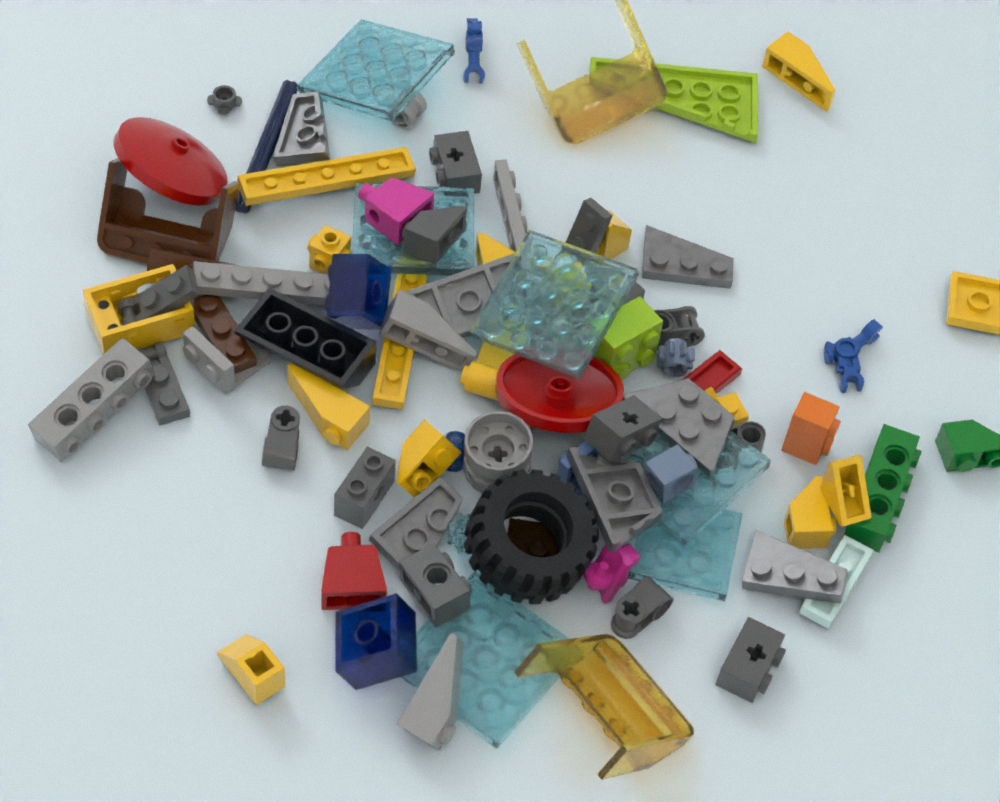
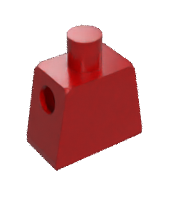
M357 532L343 533L341 535V546H331L327 550L321 589V610L386 608L387 587L376 546L361 545V535Z

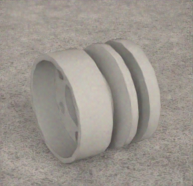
M492 411L483 413L474 419L467 428L464 440L463 469L467 481L478 492L483 493L489 484H494L496 479L504 474L511 476L513 471L522 469L526 471V474H530L533 436L530 427L523 419L510 412Z

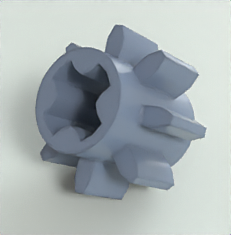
M672 338L667 340L664 346H658L657 367H664V372L668 376L680 377L685 375L688 369H693L695 349L687 348V343L683 339Z

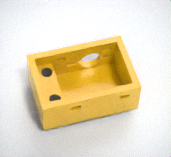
M174 264L83 289L85 311L103 355L121 338H124L136 349H143L153 346L155 343L167 342L183 337L184 331L192 326L195 328L194 309L190 301L174 311L123 326L121 324L124 318L119 314L118 302L122 299L133 298L138 295L137 289L147 283L156 284L176 271Z

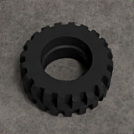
M523 469L513 471L511 476L504 474L498 477L494 484L488 485L469 516L470 519L466 524L464 533L467 537L464 542L465 552L472 554L468 562L473 571H480L479 579L485 586L490 583L495 587L493 592L501 597L505 593L511 596V601L522 603L523 599H528L529 604H541L544 598L548 602L557 600L561 594H567L574 588L596 555L599 529L593 527L597 522L595 512L593 510L588 511L587 507L590 503L584 495L579 496L575 492L577 488L570 482L567 485L561 482V477L551 473L550 476L543 475L542 470L532 469L530 474H526V471ZM524 516L541 522L555 537L558 554L551 557H535L519 550L509 539L505 530L504 520L511 517Z

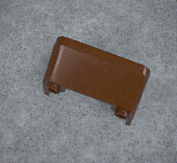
M119 158L109 162L97 233V243L103 252L148 263L150 249L157 248L219 261L232 229L240 182L233 181L222 187L218 208L207 211L202 218L201 227L198 228L144 215L146 202L143 194L137 189L125 186L127 169Z

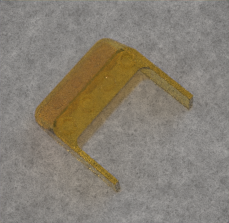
M615 0L634 43L633 52L552 91L547 90L526 41L523 40L516 44L548 115L562 139L568 143L576 144L659 106L666 98V86L627 0Z
M601 634L538 643L514 672L518 678L551 672L560 675L563 684L572 689L582 701L583 708L603 726L606 736L617 743L620 749L597 774L601 780L648 769L685 745L694 734L691 723L624 644L612 635Z

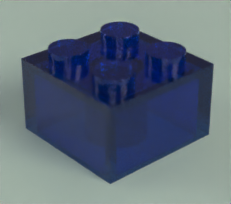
M333 254L332 263L328 268L330 286L329 294L325 298L326 316L351 329L380 330L388 308L392 269L369 254Z
M397 593L336 611L335 672L355 690L416 673V612Z

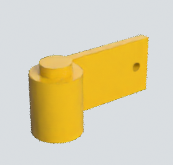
M509 320L489 328L477 360L472 361L470 366L465 365L463 368L460 383L464 384V391L498 401L495 393L498 369L506 359L520 352L529 326Z

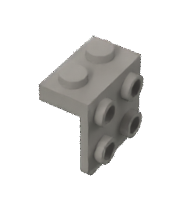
M192 326L183 332V353L186 358L225 394L271 362L269 351L247 341L257 358V365L235 374L234 364Z

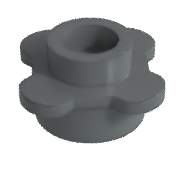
M221 85L214 89L213 95L208 96L207 103L214 105L218 109V113L228 114L233 107H238L242 104V98L236 96V91L232 87Z

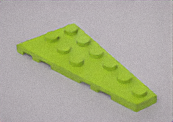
M591 57L588 85L747 141L757 142V73Z

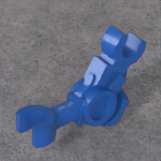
M467 18L465 49L468 53V67L464 71L463 80L464 83H468L469 74L475 72L479 75V83H483L485 72L480 66V52H482L483 45L482 21H478V18Z
M875 319L871 320L862 329L861 333L853 339L848 337L839 339L835 344L829 341L825 343L823 352L825 364H832L833 359L836 362V373H842L839 383V389L842 393L847 391V382L854 383L858 392L862 391L864 378L860 374L861 367L858 355L861 347L867 343L872 344L880 337L877 332L883 326Z

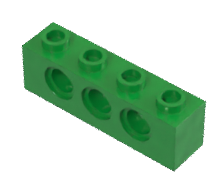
M883 424L865 473L872 518L847 525L844 535L878 553L884 541L891 542L897 526L891 523L893 516L899 518L905 499L899 498L901 491L908 492L913 479V475L908 473L909 468H916L922 452L916 449L920 436Z

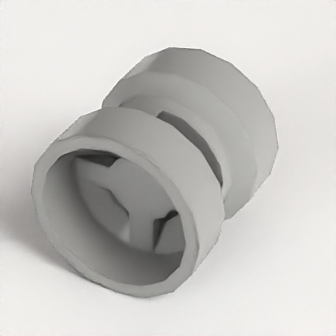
M406 89L399 96V100L394 102L388 109L389 119L397 127L409 129L415 123L416 117L421 116L427 109L426 100L419 92L413 89Z

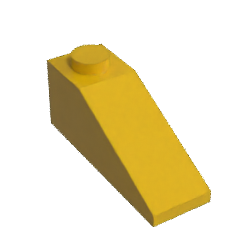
M787 31L767 47L762 67L827 112L831 107L836 89L810 46Z
M292 363L288 364V385L320 434L329 443L339 445L348 450L369 426L370 406L324 379Z

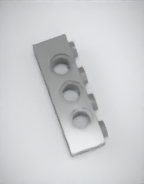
M121 338L28 424L34 439L61 462L66 457L76 453L81 444L92 433L98 432L104 426L105 421L116 411L122 410L139 389L141 390L148 386L155 375L150 360L124 338ZM123 377L120 381L113 382L116 378ZM99 399L96 403L89 404L92 400ZM70 421H76L72 425L65 426Z

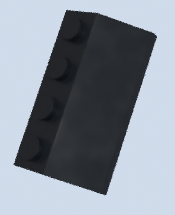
M271 288L267 289L234 330L235 335L341 389L359 386L376 364L377 341Z

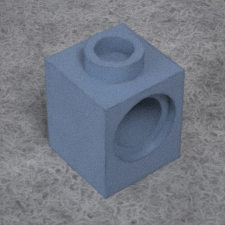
M679 445L645 462V474L655 495L662 503L695 486L698 470L697 463L693 456L689 453L686 454Z

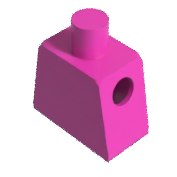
M389 178L378 188L365 183L358 193V198L365 202L366 222L397 245L404 241L402 231L408 221H412L420 211L434 209L433 192L396 178Z

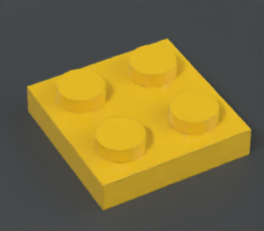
M952 271L949 279L946 324L1000 335V280Z

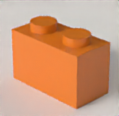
M804 392L792 415L781 451L817 465L821 455L828 456L833 445L834 437L841 423L840 420L836 419L840 406Z

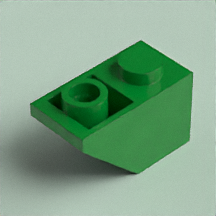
M973 419L942 423L935 443L946 472L957 470L966 472L973 468L1000 467V434Z

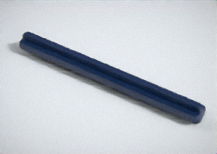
M287 79L282 83L246 174L266 171L277 144L292 94H297L298 85L295 81ZM239 190L235 210L248 213L252 205L245 206Z

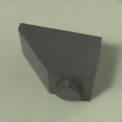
M455 206L420 211L403 228L404 252L436 265L465 232L467 207Z

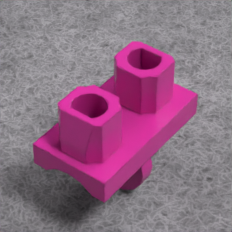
M605 543L596 561L590 563V566L583 574L588 587L591 590L598 589L601 594V600L605 604L613 601L619 588L626 584L628 580L627 574L631 567L637 565L640 555L629 543L610 553Z

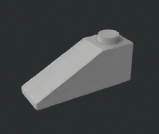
M399 290L389 304L379 335L461 372L464 366H469L475 358L477 352L427 302Z
M452 632L397 722L398 726L438 750L442 744L447 745L453 738L456 731L454 724L457 721L464 642Z

